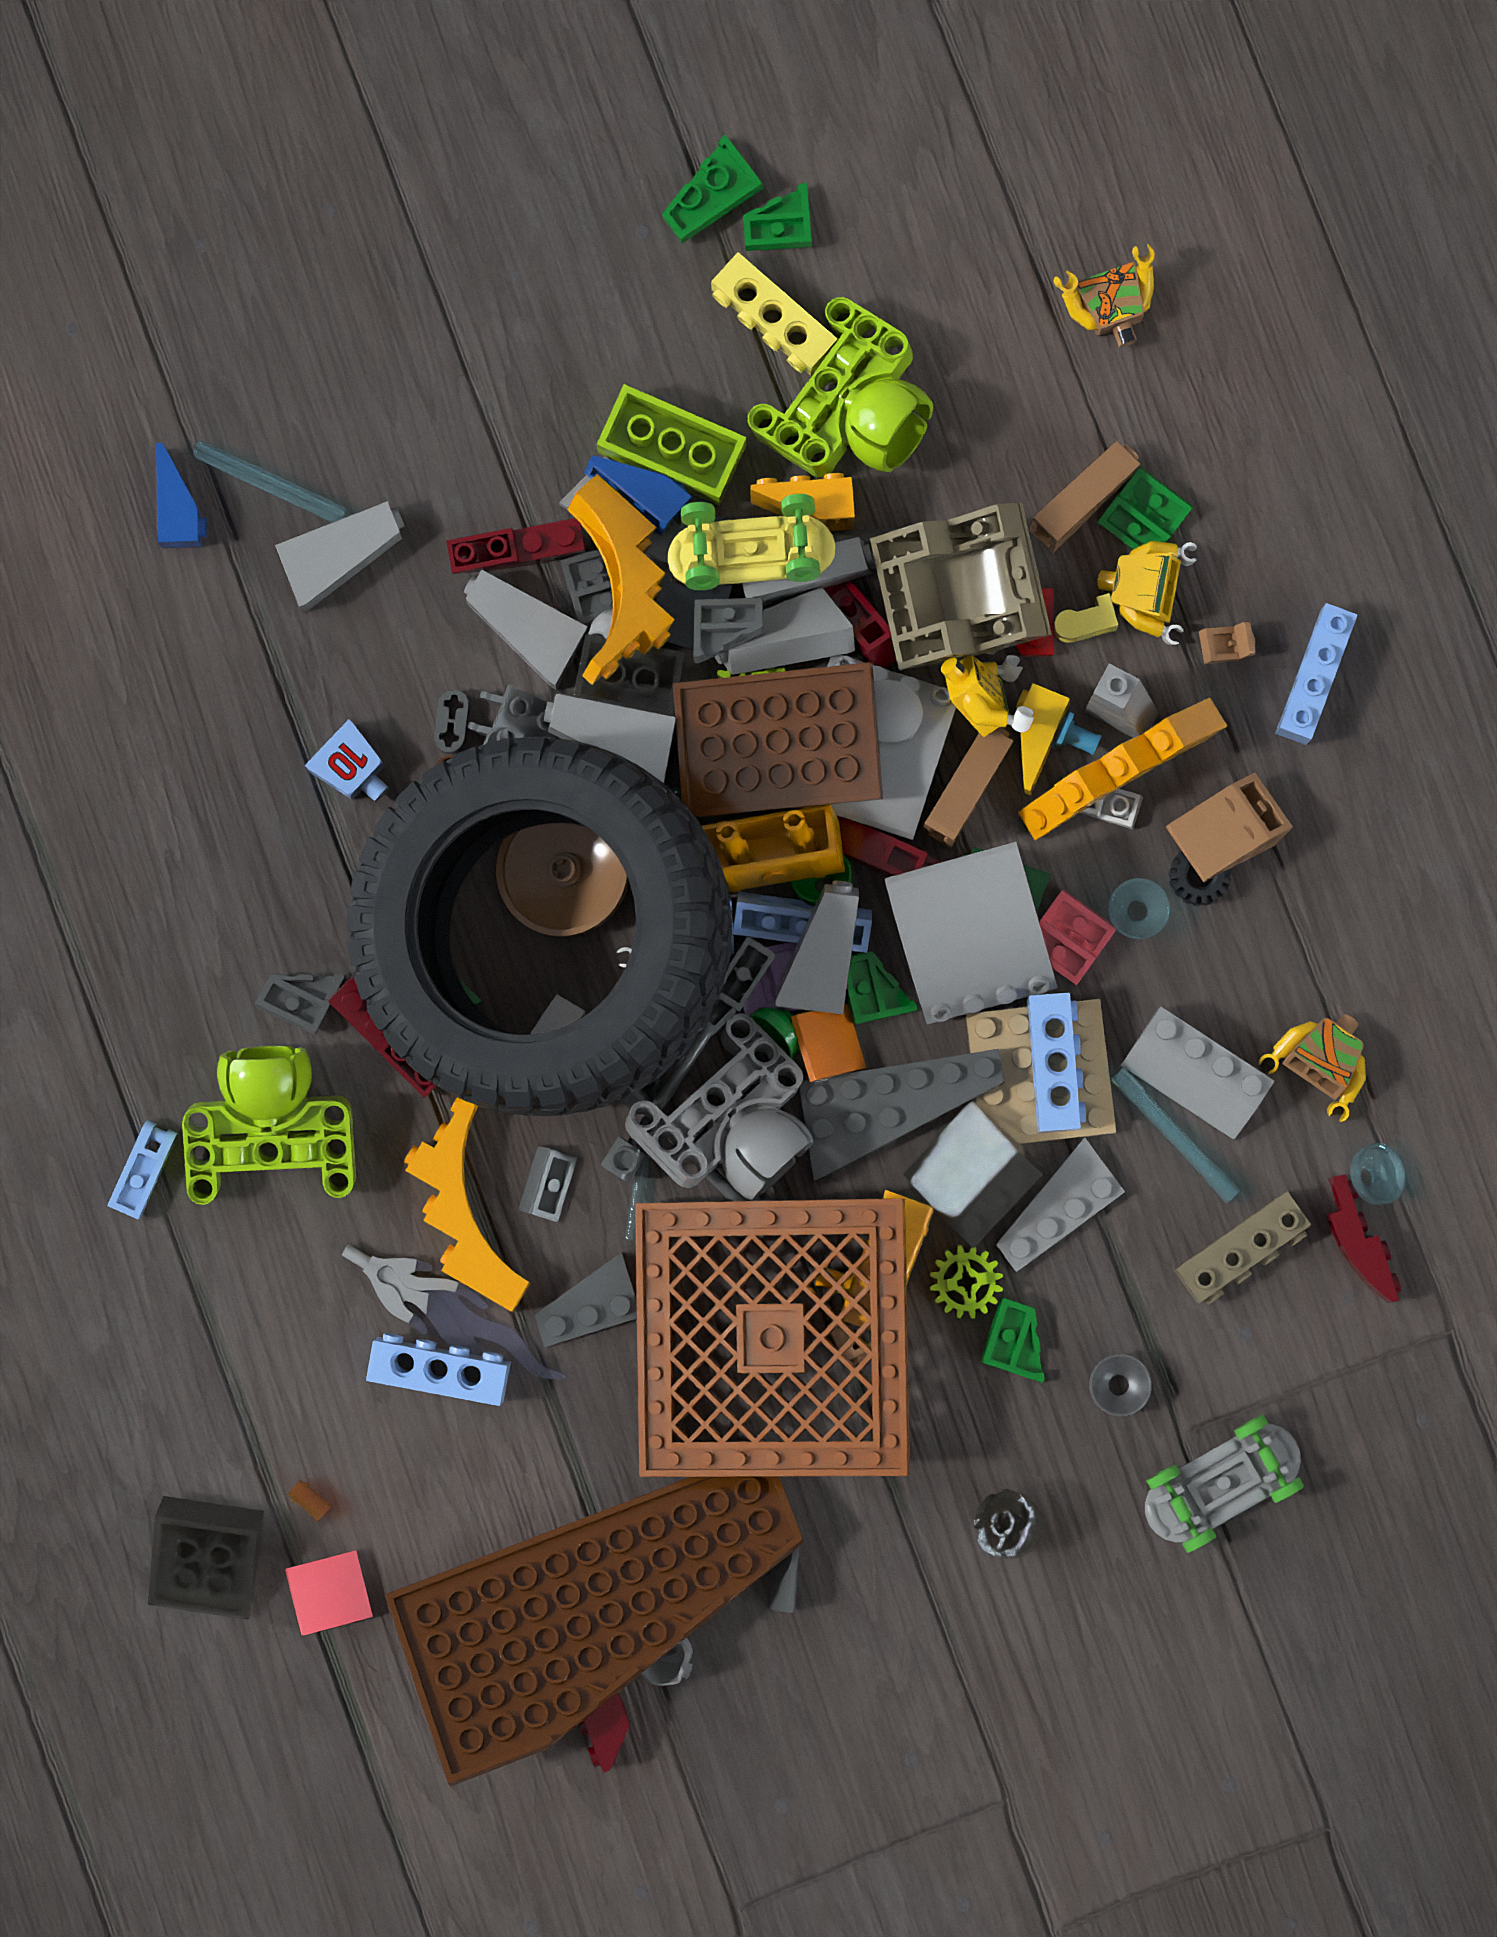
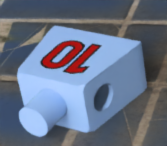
M349 719L305 765L313 775L352 800L363 790L372 800L377 802L389 789L376 776L384 768L383 762Z

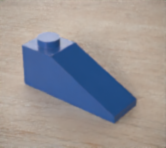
M156 443L158 543L161 548L202 547V538L208 535L207 518L202 517L164 444Z
M594 455L589 459L584 472L590 479L596 474L604 479L656 527L655 532L659 536H662L681 515V508L688 504L692 497L681 483L672 481L666 475Z

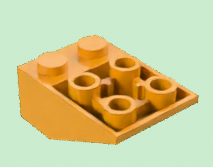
M843 473L826 474L824 479L811 480L810 476L806 475L794 476L790 478V482L778 483L776 478H763L757 480V484L750 485L751 503L784 516L781 512V500L784 497L792 494H808L815 500V512L810 517L822 522L828 527L830 532L853 530L855 514L852 477L844 478Z

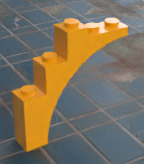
M598 474L576 492L567 509L581 523L597 546L606 565L612 589L613 612L607 640L602 649L592 658L582 675L592 685L601 676L605 679L609 678L618 668V661L622 657L628 660L637 650L645 655L653 646L656 649L661 648L670 638L671 634L668 630L675 620L654 601V598L662 589L659 584L665 575V572L645 555L653 544L650 538L656 527Z
M1211 698L1203 700L1165 718L1145 733L1120 744L1100 759L1075 770L1056 783L1055 787L1021 809L1018 814L1034 840H1038L1129 782L1175 756L1205 742L1227 727V724Z
M457 1097L450 1111L454 1112L452 1119L448 1125L443 1122L433 1138L437 1142L435 1148L423 1141L419 1147L413 1145L404 1161L408 1164L405 1171L440 1191L437 1197L433 1194L430 1196L422 1212L426 1214L423 1221L458 1241L455 1247L450 1244L444 1252L440 1262L445 1265L441 1271L509 1311L514 1312L530 1282L515 1273L498 1257L487 1243L473 1217L465 1187L464 1157L468 1132L478 1106Z

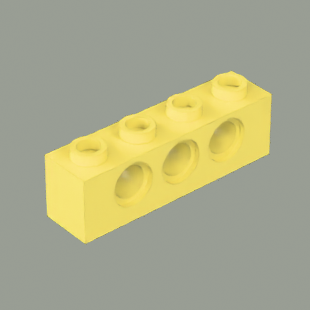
M739 252L711 281L714 299L725 308L730 305L739 313L737 318L750 330L754 327L764 335L762 340L774 351L782 350L789 357L787 359L788 363L800 373L805 370L811 376L838 341L831 332ZM749 288L754 290L757 296L752 301H743L738 296L739 292ZM769 310H775L782 317L776 323H769L763 318V315ZM793 332H801L807 339L804 343L795 345L788 340V336Z

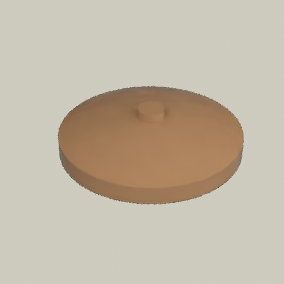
M549 823L522 829L503 839L497 856V884L506 907L522 924L534 931L549 936L573 937L598 928L619 908L629 885L626 872L612 849L599 835L588 827L581 825Z

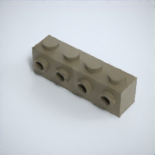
M1287 1191L1174 1269V1272L1196 1303H1201L1205 1300L1209 1305L1225 1294L1221 1288L1233 1281L1235 1285H1238L1251 1276L1252 1272L1249 1268L1260 1261L1265 1266L1278 1257L1280 1254L1277 1249L1286 1242L1293 1246L1307 1236L1305 1229L1311 1226V1224Z

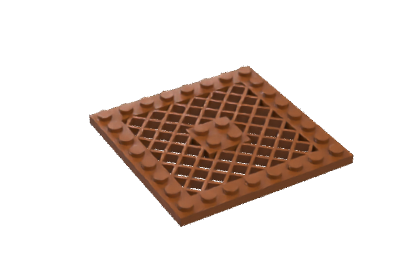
M905 1199L635 1203L639 1477L910 1475ZM825 1234L849 1235L836 1246ZM859 1234H869V1244ZM758 1235L781 1236L769 1247ZM792 1235L814 1236L803 1247ZM692 1236L715 1237L703 1248ZM726 1236L748 1237L736 1247ZM672 1237H681L672 1247ZM853 1239L866 1250L855 1263L842 1252ZM786 1240L798 1251L788 1264L775 1253ZM819 1240L832 1250L831 1254L821 1264L809 1253ZM720 1241L732 1252L721 1265L709 1254ZM752 1241L765 1252L755 1264L742 1253ZM686 1242L699 1253L688 1265L676 1255ZM837 1256L850 1268L839 1280H836L826 1270ZM803 1257L816 1268L805 1281L792 1270ZM869 1257L870 1278L859 1269ZM736 1258L749 1269L738 1282L726 1271ZM769 1258H772L782 1268L772 1281L759 1270ZM703 1259L716 1270L705 1282L692 1271ZM672 1261L682 1270L674 1280ZM854 1273L867 1285L856 1297L843 1286ZM787 1274L799 1285L789 1298L776 1287ZM820 1274L833 1285L822 1298L810 1287ZM720 1275L732 1286L722 1299L709 1288ZM753 1275L766 1286L755 1299L743 1288ZM687 1276L699 1287L689 1299L676 1288ZM804 1291L816 1302V1305L807 1314L806 1303H794ZM837 1291L850 1302L839 1315L827 1304ZM738 1292L749 1304H736L735 1314L726 1304ZM772 1292L783 1304L760 1303ZM869 1292L871 1313L860 1303ZM703 1293L716 1304L706 1316L693 1305ZM673 1295L683 1304L674 1315ZM821 1308L834 1320L823 1332L810 1321ZM854 1308L867 1319L857 1332L844 1321ZM687 1310L699 1321L689 1334L677 1323ZM720 1310L733 1321L723 1333L710 1322ZM838 1325L851 1337L840 1349L827 1338ZM870 1326L871 1347L861 1338ZM704 1327L716 1338L706 1351L694 1340ZM806 1327L817 1337L808 1348ZM736 1328L737 1348L727 1339ZM673 1329L683 1338L675 1349ZM855 1342L868 1354L857 1367L844 1355ZM821 1343L834 1354L823 1367L811 1356L812 1352ZM688 1344L700 1355L690 1368L678 1357ZM721 1344L733 1355L723 1368L711 1357V1354ZM838 1360L851 1371L841 1384L828 1373ZM705 1361L717 1372L707 1385L694 1374ZM871 1361L872 1382L861 1372ZM808 1362L818 1373L805 1384L795 1373L807 1372ZM736 1363L737 1373H750L740 1385L727 1373ZM674 1364L684 1373L675 1384ZM761 1373L783 1374L772 1385ZM822 1377L835 1389L824 1402L811 1390ZM855 1377L868 1388V1391L858 1401L845 1390ZM755 1378L767 1389L757 1402L744 1390ZM788 1378L801 1389L790 1402L777 1390ZM688 1379L701 1390L691 1402L678 1391ZM721 1379L734 1390L724 1402L711 1391ZM839 1394L852 1406L841 1419L828 1407ZM772 1395L784 1406V1409L774 1419L761 1407ZM805 1395L818 1406L807 1419L794 1407ZM705 1396L718 1407L708 1419L695 1408ZM738 1396L751 1407L741 1419L728 1408ZM871 1396L873 1417L862 1407ZM675 1399L684 1407L676 1418ZM856 1411L869 1423L858 1436L845 1424ZM789 1412L802 1424L791 1436L778 1424ZM822 1412L835 1423L825 1436L812 1425ZM689 1413L701 1424L691 1437L678 1425ZM722 1413L735 1424L724 1437L712 1425ZM755 1413L768 1424L758 1436L745 1425ZM807 1429L818 1441L795 1440ZM841 1429L852 1441L829 1440ZM705 1430L717 1440L695 1442ZM740 1430L750 1441L729 1440ZM774 1430L784 1441L762 1440ZM873 1430V1441H862ZM675 1433L684 1442H675Z

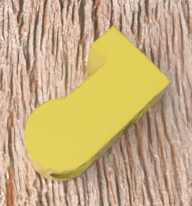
M1110 594L1096 597V607L1078 612L1073 610L1060 612L1054 622L1056 638L1064 643H1073L1116 631L1118 622Z

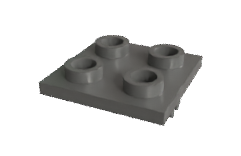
M508 684L504 696L490 694L482 691L479 696L480 699L488 700L491 704L501 706L492 728L469 722L467 725L468 730L476 731L477 734L486 736L483 745L511 738L556 737L548 732L550 723L544 722L547 702Z

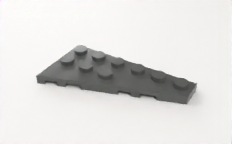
M993 1049L846 1073L813 1082L803 1080L799 1089L805 1126L814 1140L809 1148L814 1182L1005 1083L1000 1050Z

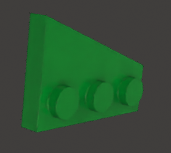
M725 134L718 142V147L709 158L706 157L699 166L700 170L693 179L683 186L662 213L663 220L681 244L763 189L760 179Z

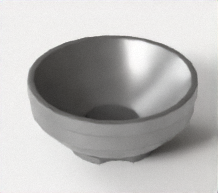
M1115 1354L1104 1358L1095 1366L1089 1380V1389L1092 1399L1102 1411L1114 1416H1128L1139 1411L1147 1403L1152 1390V1381L1147 1368L1140 1360L1126 1354ZM1115 1375H1123L1129 1383L1127 1392L1120 1396L1114 1395L1109 1389V1381Z

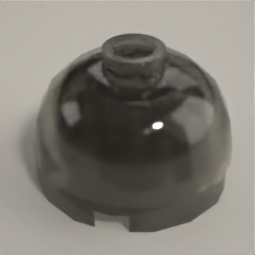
M1003 1489L1002 1492L996 1495L990 1494L983 1500L976 1513L974 1528L978 1529L980 1540L977 1539L978 1544L987 1554L1003 1559H1017L1024 1557L1037 1547L1044 1532V1519L1038 1505L1030 1497L1013 1490Z

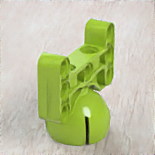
M837 297L832 299L825 309V315L833 332L840 337L785 414L768 404H758L750 410L747 421L755 437L761 443L813 476L824 477V475L830 474L847 451V445L850 446L855 456L868 467L881 472H892L893 468L900 467L911 456L921 442L927 430L925 420H929L932 417L933 403L928 395L917 385L906 380H899L913 360V351L907 337L901 331L845 297ZM840 314H850L846 320L836 321ZM868 330H877L870 338L862 337ZM893 347H903L900 353L896 355L889 354ZM838 383L834 390L830 392L823 391L827 384ZM914 410L915 412H917L918 414H920L923 418H921L919 415H917L916 413H914V412H912V411ZM763 420H772L768 427L758 428ZM789 437H799L794 444L785 445V441ZM825 453L821 461H811L815 454Z
M258 1046L242 1048L238 1054L236 1051L222 1053L218 1061L217 1079L219 1089L225 1101L194 1103L189 1107L182 1121L188 1197L196 1204L201 1205L213 1201L221 1186L220 1172L322 1167L323 1187L328 1195L334 1198H342L348 1195L356 1180L351 1104L346 1098L338 1095L306 1097L312 1081V1067L306 1049L302 1047L294 1049L292 1046ZM330 1106L340 1107L344 1112V1118L338 1121L330 1119L326 1112L327 1108ZM196 1112L203 1113L208 1119V1125L197 1127L191 1120V1114ZM301 1130H316V1131H309V1132H291V1131H301ZM248 1133V1135H227V1136H223V1134ZM334 1139L343 1141L346 1145V1151L341 1154L332 1152L328 1145L329 1142ZM267 1142L273 1143L278 1148V1155L275 1157L265 1156L261 1151V1145ZM196 1146L206 1147L210 1152V1158L204 1161L197 1159L193 1153V1148ZM334 1173H343L348 1178L349 1183L344 1187H337L331 1182L330 1177ZM200 1179L209 1181L213 1188L212 1192L207 1194L199 1192L195 1182Z

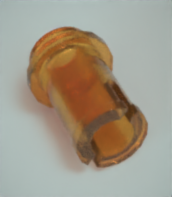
M300 1479L287 1495L292 1499L290 1501L292 1504L296 1502L318 1522L332 1505L309 1487V1481L304 1483Z

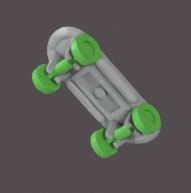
M1264 1414L1234 1430L1235 1437L1178 1469L1177 1465L1174 1464L1146 1480L1150 1491L1145 1501V1516L1148 1524L1156 1534L1165 1540L1183 1542L1182 1545L1185 1551L1189 1553L1217 1537L1213 1528L1270 1496L1277 1503L1304 1487L1300 1477L1295 1478L1301 1463L1297 1442L1282 1427L1268 1424Z

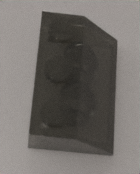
M590 634L585 635L573 697L672 717L675 716L673 683L681 682L685 652L652 647L643 655L637 650L628 660L622 657L618 661V668L609 678L605 679L601 676L592 685L582 675L592 658L602 649L606 639L605 637Z

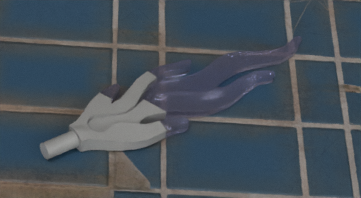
M350 1244L344 1249L342 1256L364 1269L363 1272L370 1279L385 1308L394 1316L414 1326L421 1334L427 1335L429 1332L428 1328L421 1318L406 1307L404 1301L417 1305L426 1314L449 1346L469 1348V1354L483 1356V1352L495 1353L490 1349L480 1346L474 1339V1337L485 1338L506 1348L534 1375L544 1379L555 1380L566 1377L565 1373L548 1369L540 1364L514 1329L486 1320L469 1310L457 1296H464L481 1309L489 1307L471 1288L459 1281L447 1278L418 1277L411 1274L414 1271H432L433 1266L428 1262L413 1258H379L374 1255L370 1257ZM511 1365L509 1369V1375L513 1374V1368L511 1367Z

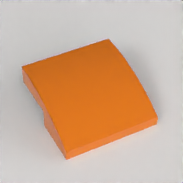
M844 1004L843 1014L810 1011L791 1017L810 1082L867 1068L848 1004Z

